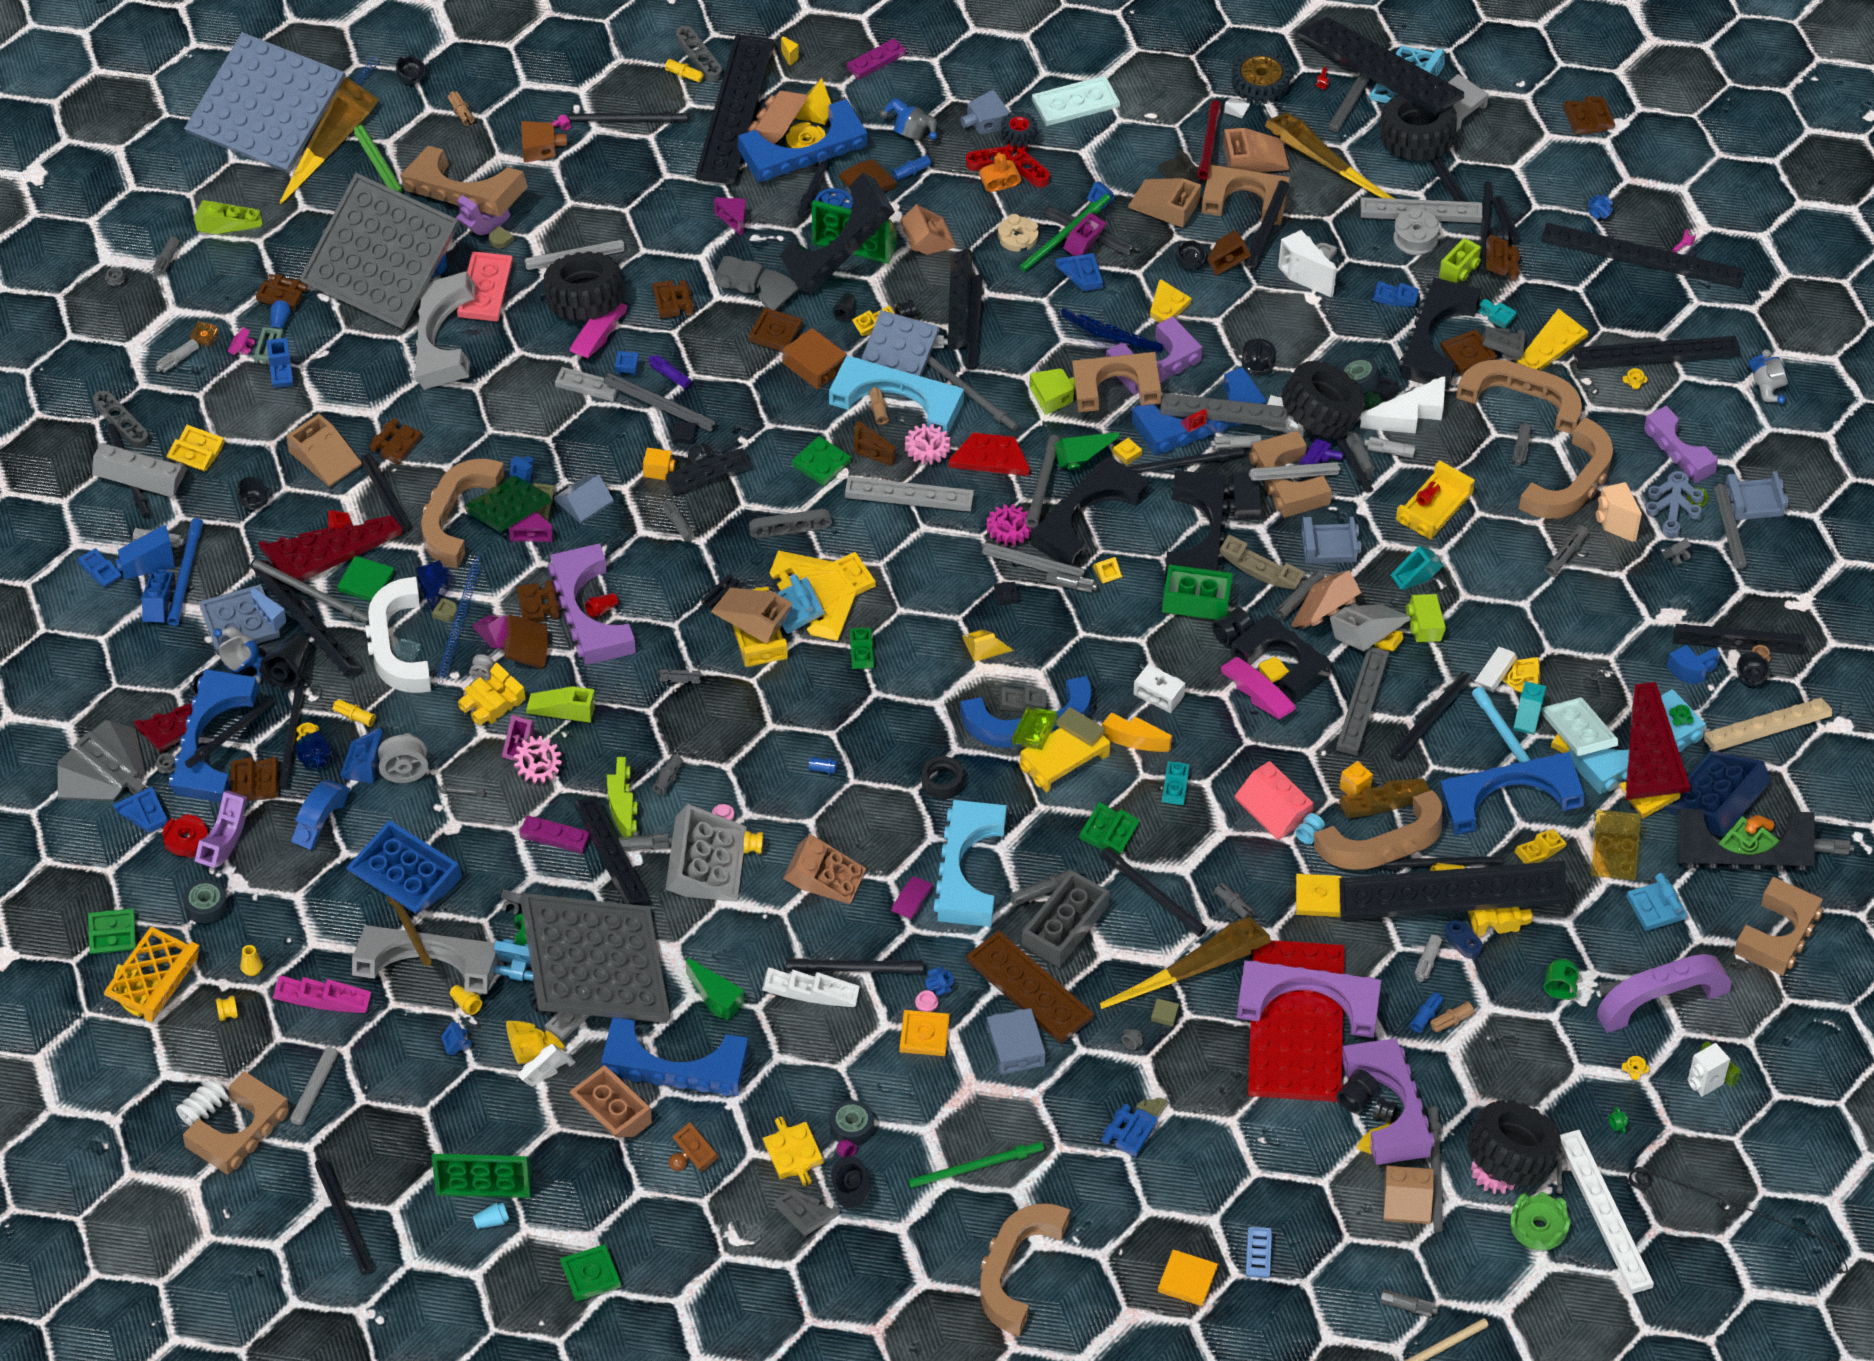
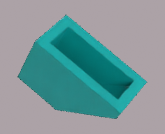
M1419 545L1391 574V577L1399 588L1404 591L1429 581L1444 565L1433 550Z
M1525 681L1513 730L1535 735L1544 702L1546 686Z

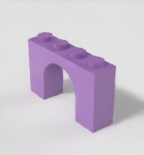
M1173 316L1156 325L1155 339L1170 354L1167 358L1157 361L1159 381L1162 383L1167 378L1199 363L1202 356V346ZM1123 342L1106 351V357L1134 354ZM1117 376L1134 396L1139 393L1138 387L1133 380L1124 376Z

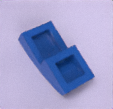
M1378 281L1372 301L1393 306H1415L1419 289L1403 283H1399L1398 287Z
M97 548L78 558V563L102 587L121 577V573L109 559L106 560Z

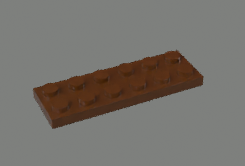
M999 930L966 955V961L1016 1006L1024 1010L1031 1008L1035 1022L1059 1044H1062L1094 1018L1092 1011Z

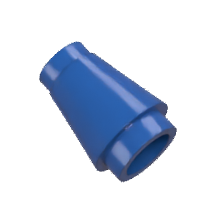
M275 301L271 306L270 328H284L291 313L290 305L287 302Z

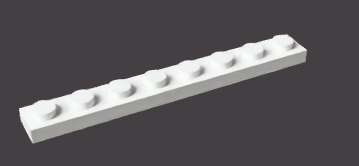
M1580 1130L1560 1135L1563 1155L1630 1294L1653 1288L1654 1283Z

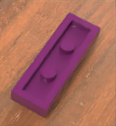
M893 38L848 62L847 69L860 80L905 56L906 49Z
M528 815L519 832L520 838L581 854L584 853L590 839V835L586 830Z

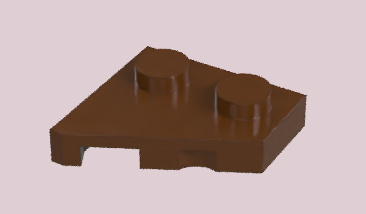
M857 421L854 426V453L893 466L896 461V447L862 422Z

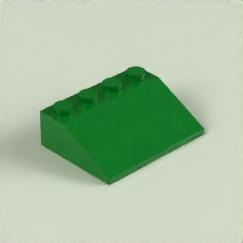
M813 200L812 245L826 247L833 242L846 226L852 209ZM888 219L852 255L889 264L897 247V232L891 219Z
M432 1154L437 1196L530 1198L532 1167L531 1161L527 1156Z

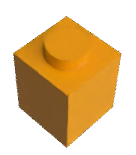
M647 448L643 461V477L666 480V474L675 470L676 461L672 460V451Z
M1357 761L1341 772L1339 788L1347 795L1361 794L1364 788H1371L1373 774Z

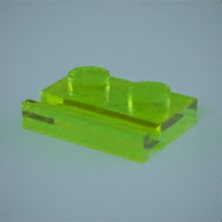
M1027 707L1011 739L1012 744L1015 746L1021 744L1022 747L1042 750L1058 718L1057 712L1039 708L1033 710Z

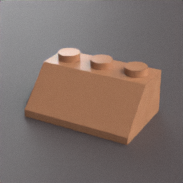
M779 91L775 96L770 95L764 103L766 108H762L756 116L758 118L757 122L754 121L748 128V131L757 130L763 138L775 144L783 137L808 96L786 91Z
M605 1065L569 1091L570 1095L616 1138L634 1137L652 1123L651 1108Z

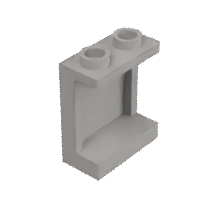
M1459 74L1448 82L1464 91V99L1453 104L1457 112L1456 132L1461 128L1462 119L1478 107L1482 109L1487 107L1489 95Z

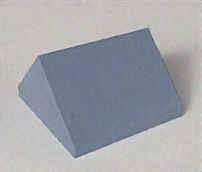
M599 474L583 477L554 497V500L580 524L614 503Z

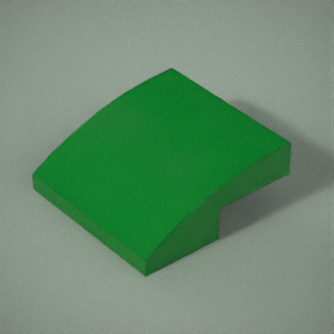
M1098 802L1078 838L1102 850L1110 847L1117 854H1121L1140 820L1122 809L1117 813L1103 803Z
M134 909L88 913L90 955L130 951L136 948Z

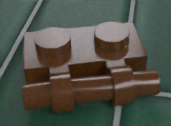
M1489 235L1486 239V270L1503 276L1508 272L1510 279L1516 281L1520 274V266L1518 265L1520 252L1518 247L1513 245L1509 248L1508 241Z
M269 274L267 281H264L259 288L256 300L271 305L275 301H285L290 305V309L294 311L303 297L302 291L306 292L308 285L302 283L299 279L291 280L281 274Z
M672 280L652 283L659 319L680 316V309H683L688 316L693 315L694 302L690 298V286L687 285L685 280H681L679 286H674Z
M393 418L390 422L385 423L379 435L376 434L372 438L369 449L373 452L378 448L382 449V458L399 465L422 439V432L405 424L399 430L396 428L399 421ZM388 436L393 437L389 442L386 441Z
M546 581L545 588L539 590L538 583L517 586L522 618L539 623L545 622L544 615L551 614L553 619L560 616V604L556 600L558 593L553 581ZM548 599V603L542 605L541 600Z

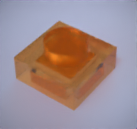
M198 321L190 334V340L194 339L199 344L210 346L218 333V327Z

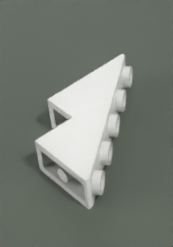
M1445 377L1434 379L1430 383L1416 387L1405 394H1400L1396 398L1383 402L1370 410L1363 411L1359 416L1361 420L1360 428L1416 433L1417 418L1442 420Z

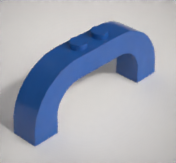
M1087 676L1066 680L1065 694L1068 700L1067 705L1060 710L1014 720H1000L987 712L982 697L960 701V716L967 731L982 743L1001 748L1030 745L1059 729L1060 727L1056 725V720L1069 707L1088 717L1091 687Z

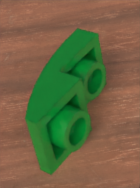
M871 628L849 629L852 669L874 668Z

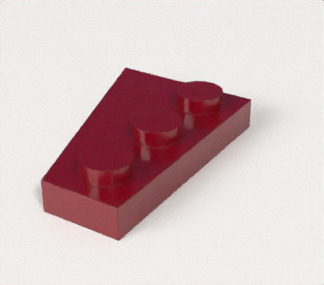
M192 703L174 708L173 712L161 715V713L152 715L153 718L145 721L141 719L133 721L134 727L162 753L179 742L183 734L186 735V721L188 715L192 714Z

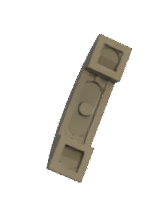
M1228 535L1219 552L1232 564L1245 573L1268 584L1287 589L1297 588L1305 574L1304 571L1288 563L1282 567L1246 549L1247 543Z

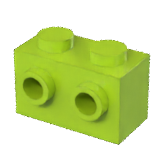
M1463 238L1441 261L1439 278L1455 283L1465 281L1469 273L1480 264L1481 246Z
M1437 594L1412 595L1409 604L1406 605V615L1411 618L1410 631L1414 634L1416 642L1441 641L1446 628Z

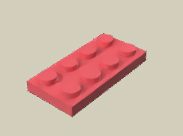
M472 251L467 273L476 284L475 299L458 307V317L499 321L513 264V256Z

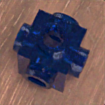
M320 731L300 737L294 747L299 761L304 764L306 769L324 766L332 753L330 745L324 740Z

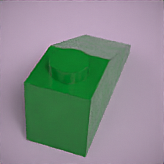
M1119 432L1061 439L1054 444L1059 468H1067L1068 470L1080 468L1082 463L1120 436Z
M690 958L686 960V974L709 1010L716 1017H722L729 1021L745 1003L744 989Z

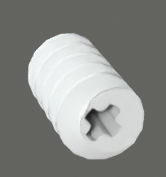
M210 1078V1081H205L203 1086L198 1087L196 1092L190 1095V1098L185 1099L183 1104L178 1105L176 1110L180 1118L187 1125L191 1126L197 1119H200V1116L207 1120L209 1116L206 1111L214 1114L216 1110L213 1105L220 1108L222 1106L220 1099L227 1102L229 1098L219 1082Z

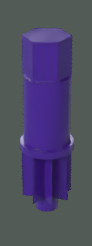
M651 355L649 357L650 366L660 372V374L665 375L685 389L690 386L692 380L672 366L670 362H667L659 355Z

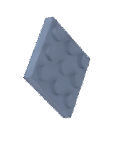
M880 310L861 360L922 376L939 333V326Z
M261 584L199 601V608L217 655H219V646L228 640L229 637L221 636L216 638L213 634L216 628L222 630L234 626L242 634L252 637L257 644L280 637L279 630L275 632L251 602V588H255L265 595Z

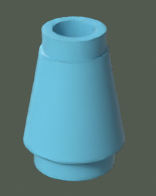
M497 1202L473 1216L477 1229L504 1225V1222L510 1220L504 1203L498 1204Z

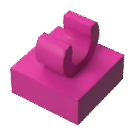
M242 327L230 344L228 352L235 355L240 350L244 355L249 354L251 349L246 345L252 347L255 341L247 337L250 332L248 329Z

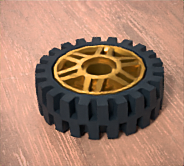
M1254 50L1251 51V55L1247 52L1244 53V57H1238V60L1233 65V90L1235 89V93L1237 95L1240 94L1242 99L1247 97L1248 102H1251L1253 99L1257 104H1259V101L1267 104L1268 100L1272 103L1275 102V98L1277 100L1281 99L1289 89V64L1285 62L1283 57L1279 58V55L1276 53L1272 56L1271 51H1267L1264 54L1263 50H1259V53H1256Z

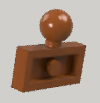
M690 1122L672 1136L683 1150L682 1153H674L669 1158L668 1164L673 1171L684 1170L687 1160L690 1158L702 1172L719 1158Z

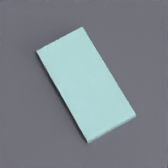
M1106 76L1032 94V101L1046 126L1120 107V101Z
M1582 697L1542 708V715L1577 756L1618 746L1617 737Z

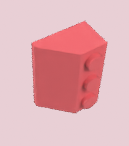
M1270 761L1253 771L1235 795V799L1278 841L1294 831L1299 824L1303 823L1306 815L1313 811V802Z

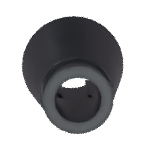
M845 293L834 305L833 315L837 320L846 321L852 317L855 301L853 294Z

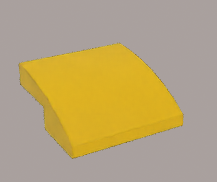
M186 425L180 439H175L166 457L167 459L205 472L218 456L226 441L223 437Z

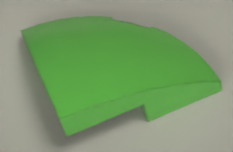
M1742 816L1719 842V845L1736 854L1756 855L1766 852L1779 840L1763 827L1760 830L1757 828L1755 834L1745 831L1747 819Z

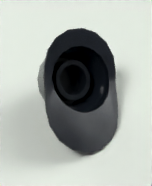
M1252 339L1246 342L1243 347L1241 360L1244 370L1254 376H1264L1270 373L1275 363V346L1265 339Z
M854 1156L842 1157L835 1163L831 1173L836 1198L844 1208H857L868 1197L870 1191L869 1175L861 1160Z

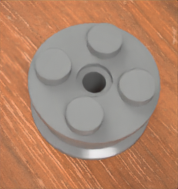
M1412 208L1404 211L1395 221L1394 243L1401 251L1410 255L1429 253L1438 243L1439 222L1433 214L1425 210Z
M409 733L386 739L378 748L380 774L385 779L395 783H409L421 778L428 769L425 743Z

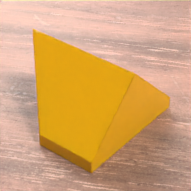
M821 78L806 94L808 98L795 116L796 119L824 125L829 120L828 108L831 101Z
M986 630L962 635L974 662L1014 651L995 638L994 633Z

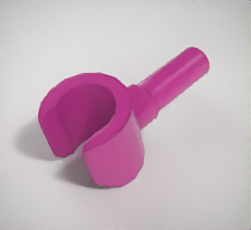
M560 115L557 121L550 122L554 127L560 126L565 131L571 128L570 121L566 115Z
M1685 230L1682 241L1672 249V252L1676 253L1685 245H1693L1696 234L1689 236L1690 230Z

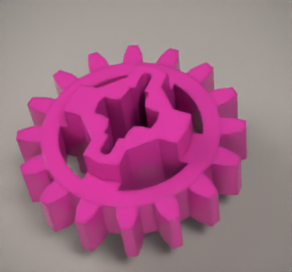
M1006 504L1003 505V509L996 507L995 512L991 511L990 516L987 518V533H990V538H997L996 543L1004 541L1005 546L1008 545V542H1012L1013 546L1016 545V541L1024 543V538H1029L1032 530L1025 523L1028 511L1023 512V507L1015 509L1014 504L1011 505V508H1008Z

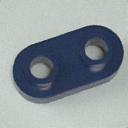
M1452 920L1446 924L1444 936L1462 956L1474 959L1481 954L1482 941L1470 928L1459 920Z

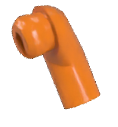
M1754 815L1747 819L1745 831L1755 834L1757 828L1762 827L1767 831H1771L1774 827V821L1760 815Z

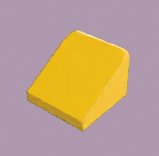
M783 36L781 38V52L788 65L791 66L799 59V45Z
M1116 557L1092 565L1102 584L1122 578Z
M1272 657L1258 664L1260 673L1272 683L1280 680L1289 672L1277 657Z

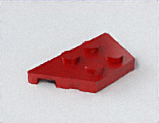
M973 432L949 459V468L1029 476V466L1015 437Z

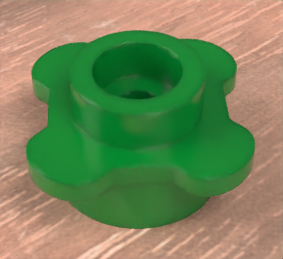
M1680 704L1669 710V715L1673 718V725L1680 726L1685 723H1693L1694 718L1690 716L1691 710L1688 706Z
M1616 1106L1614 1107V1112L1608 1114V1121L1615 1132L1620 1130L1621 1133H1625L1628 1118Z

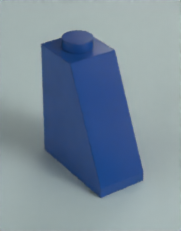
M161 526L118 549L119 559H115L117 570L119 572L122 571L124 579L151 574V571L158 569L169 570L175 568L167 526Z

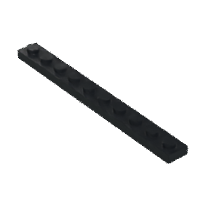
M1548 222L1546 223L1541 240L1544 243L1740 289L1745 270Z

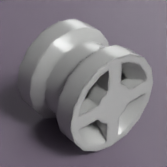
M482 654L474 656L473 666H471L469 671L470 676L475 680L479 677L489 680L491 677L490 670L494 666L493 659Z

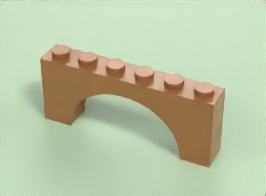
M427 146L400 175L405 191L458 205L457 200L463 195L476 203L479 211L499 217L528 187L523 171L509 167L489 179L477 182H458L448 179L443 175L449 166L443 149Z

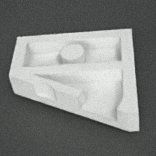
M551 1044L542 1049L533 1061L525 1064L518 1075L522 1081L533 1087L544 1079L557 1074L556 1068L567 1063L570 1067L576 1062L566 1052Z

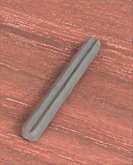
M616 240L529 257L525 259V266L527 270L547 267L551 263L554 264L555 260L562 259L568 254L573 255L576 252L586 253V251H592L593 253H603V255L623 252L624 243L622 240Z
M1337 462L1252 468L1249 477H1251L1252 481L1337 475L1339 474L1340 466Z

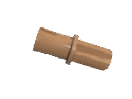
M450 92L448 100L454 108V113L460 117L464 126H469L467 119L473 124L475 118L470 113L468 104L462 100L458 92Z
M873 387L869 391L871 399L870 408L874 412L876 424L884 425L889 421L886 412L887 403L883 400L881 389Z
M1465 1002L1454 1009H1447L1445 1014L1431 1020V1028L1435 1032H1440L1451 1025L1456 1026L1459 1021L1472 1016L1474 1009L1469 1002Z

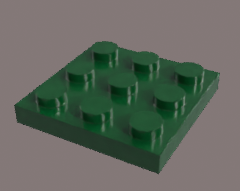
M515 475L507 478L505 482L497 487H492L480 497L472 499L464 507L471 516L498 532H502L552 501L549 494Z

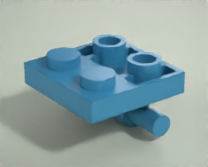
M796 574L790 577L792 585L777 593L793 603L787 619L782 625L787 634L825 614L809 579L805 577L799 580Z
M1663 873L1655 876L1657 883L1628 891L1626 895L1645 932L1687 918V912L1680 902L1678 894L1669 880H1666Z
M503 939V942L496 941L494 951L499 960L512 963V966L496 965L495 974L509 976L510 979L524 981V979L532 981L533 974L531 971H527V968L531 967L528 944L520 946L516 945L515 941Z

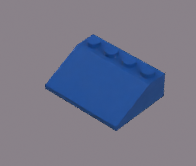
M390 820L387 821L346 867L349 872L415 914H418L448 894L462 878L459 863Z

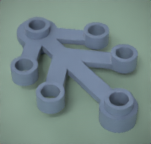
M1682 471L1672 472L1668 476L1666 483L1659 487L1651 486L1648 490L1649 498L1658 500L1662 494L1672 489V493L1657 503L1649 502L1646 505V513L1650 516L1657 515L1660 510L1670 505L1668 520L1663 524V534L1670 539L1676 538L1680 534V524L1677 522L1679 505L1689 513L1690 518L1698 519L1701 517V507L1699 505H1692L1681 495V490L1691 496V501L1694 503L1702 502L1704 493L1701 489H1694L1689 484L1688 475Z

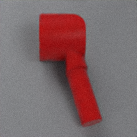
M1326 67L1322 68L1321 75H1318V82L1316 84V87L1324 90L1329 84V78L1325 77Z

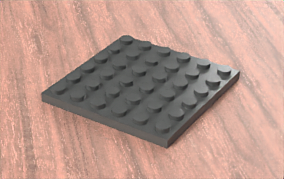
M355 173L299 280L309 287L404 330L454 236L460 221Z
M522 894L520 901L539 1011L668 1022L670 1014L650 906Z

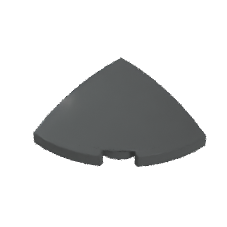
M765 269L761 273L757 282V287L760 285L761 289L758 296L765 308L775 311L784 306L786 300L799 291L792 279L769 269Z

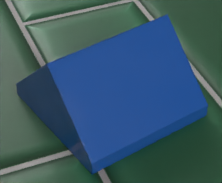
M378 728L351 742L340 777L374 784L380 762L378 748L384 742L382 729Z

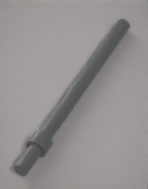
M932 356L928 358L927 364L955 386L963 388L964 393L990 412L996 421L1000 424L1004 423L1012 431L1017 430L1019 425L1008 417L1007 412L995 407Z
M255 559L252 567L342 611V614L349 618L354 617L366 624L369 622V615L357 610L356 606L350 603L345 604Z
M1430 1107L1428 1132L1432 1133L1434 1137V1147H1431V1169H1434L1433 1228L1435 1232L1443 1231L1439 1135H1441L1442 1129L1439 1122L1438 1107Z

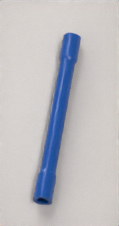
M193 518L190 522L180 572L166 620L172 626H177L180 622L188 580L204 524L199 518Z

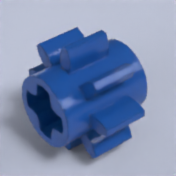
M1604 194L1602 196L1595 195L1588 202L1590 207L1588 212L1596 220L1599 217L1605 219L1613 210L1610 206L1613 202Z
M943 966L928 971L929 977L926 978L925 983L929 991L936 992L937 996L952 991L950 986L953 985L954 978L949 970H944Z

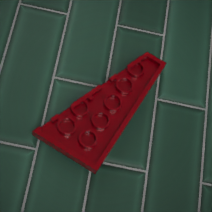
M390 515L366 520L364 524L353 526L350 523L344 525V528L333 530L331 527L301 533L296 538L286 539V537L277 538L278 541L266 543V541L258 542L260 550L276 569L302 582L403 533L401 526Z
M1657 683L1635 684L1625 800L1689 792L1690 784Z

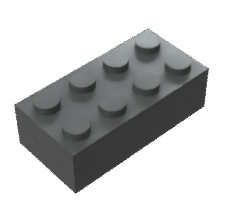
M1071 870L1022 931V947L1060 968L1108 908L1110 891Z

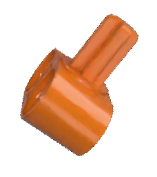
M997 153L994 157V164L983 167L979 172V177L988 192L1011 188L1018 185L1021 181V175L1014 162L1011 160L1006 161V155Z

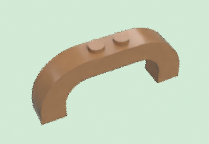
M1488 360L1470 367L1459 381L1457 399L1476 404L1480 394L1485 389L1493 386H1502L1553 403L1559 410L1555 425L1556 430L1573 435L1574 429L1579 424L1582 409L1579 394L1570 383L1553 374L1511 361Z
M1584 417L1574 429L1572 444L1588 452L1592 458L1566 489L1552 491L1531 482L1521 495L1519 509L1540 518H1562L1575 513L1589 498L1592 499L1596 494L1598 486H1602L1605 483L1610 469L1613 446L1607 432L1594 421Z
M473 459L459 463L449 469L440 480L437 488L432 490L431 500L423 508L421 526L424 547L434 560L445 566L458 569L465 555L464 540L445 534L442 528L461 493L471 488L491 489L501 484L504 478L503 462L491 459Z
M1433 790L1414 796L1413 814L1418 819L1417 821L1368 840L1356 841L1347 839L1334 826L1314 833L1315 851L1326 862L1340 868L1352 870L1374 868L1416 853L1432 845L1441 834L1443 826L1441 801Z
M1035 1204L1024 1207L1013 1213L1004 1222L997 1238H992L989 1246L991 1252L989 1256H984L981 1264L983 1271L980 1283V1300L987 1317L1000 1329L1020 1336L1028 1319L1029 1305L1011 1299L1001 1288V1284L1019 1244L1024 1239L1033 1235H1045L1061 1241L1069 1224L1070 1209L1053 1204Z

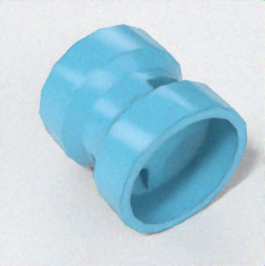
M1308 813L1303 819V823L1299 824L1295 829V834L1303 843L1312 844L1314 842V833L1323 830L1325 823L1318 815Z

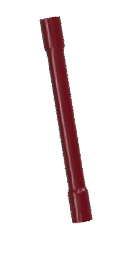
M1218 100L1211 101L1209 106L1208 123L1197 174L1202 180L1208 179L1210 175L1213 146L1222 106Z

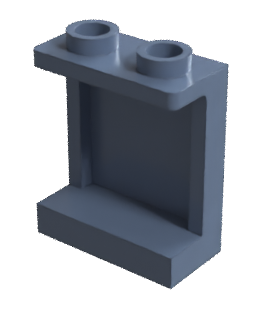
M1777 471L1772 472L1770 479L1740 482L1737 481L1736 474L1727 475L1725 485L1735 520L1784 515L1785 507H1788V497L1783 493V480L1779 479Z
M1354 516L1349 517L1348 524L1312 525L1311 517H1303L1301 533L1306 564L1357 561V554L1361 553V541H1357L1359 526L1355 524Z
M1031 1008L1025 1010L1018 1009L1005 1014L998 1013L987 1017L986 1030L991 1035L996 1051L1000 1075L1045 1066V1050Z

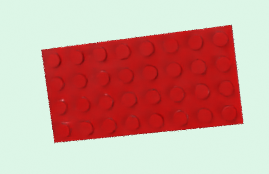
M1271 940V943L1265 944L1259 949H1253L1252 961L1344 974V945ZM1290 991L1270 1001L1264 1008L1260 1021L1250 1020L1248 1096L1338 1102L1336 1094L1341 1089L1343 1008L1335 1000L1315 991Z

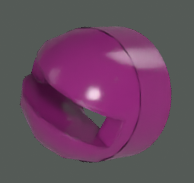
M841 1140L837 1144L836 1149L838 1155L842 1158L854 1156L857 1146L850 1140Z

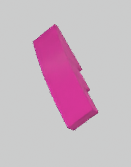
M620 303L608 315L604 317L599 316L598 319L594 320L589 319L570 347V352L589 358L606 343L607 335L616 328L617 320L626 313L627 305Z
M1239 657L1221 666L1222 674L1235 681L1237 689L1251 697L1252 704L1272 716L1281 719L1296 709L1295 705L1279 688Z
M279 975L273 999L317 1009L366 1013L371 992L327 979L326 983H322L305 977L302 978V981Z

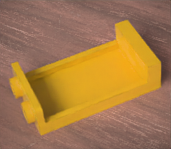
M1439 460L1435 465L1434 474L1405 506H1398L1396 520L1432 540L1473 494L1475 480ZM1431 481L1436 482L1432 488L1439 484L1441 490L1433 497L1430 505L1421 506L1417 503L1416 497L1419 491H1423Z
M769 587L752 589L757 591L770 592ZM732 624L745 667L787 659V643L782 638L780 629L769 643L766 644Z
M1059 728L1020 752L1019 764L1023 772L1028 773L1033 778L1034 783L1047 793L1051 789L1052 782L1098 755L1102 760L1108 757L1110 742L1102 735L1091 747L1062 728Z

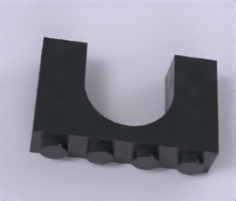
M1266 614L1232 642L1231 656L1234 658L1239 657L1249 665L1270 651H1282L1293 656L1298 664L1280 679L1279 689L1294 704L1330 676L1332 662L1325 655H1321L1311 644L1304 642L1295 632L1287 629L1278 619H1274L1269 614Z

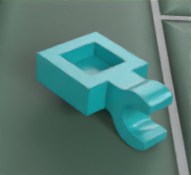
M1487 299L1482 300L1480 303L1481 308L1478 310L1479 314L1488 316L1489 321L1502 328H1507L1517 313L1500 302L1494 305Z

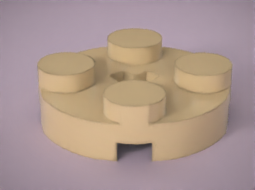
M1017 214L1009 215L1008 219L1001 222L998 227L1000 244L1004 248L1015 252L1021 251L1022 248L1026 247L1027 250L1031 249L1038 241V224Z

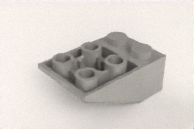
M1382 604L1348 606L1330 617L1335 639L1362 651L1369 649L1373 644L1385 638L1389 633L1400 628L1411 619L1410 616Z

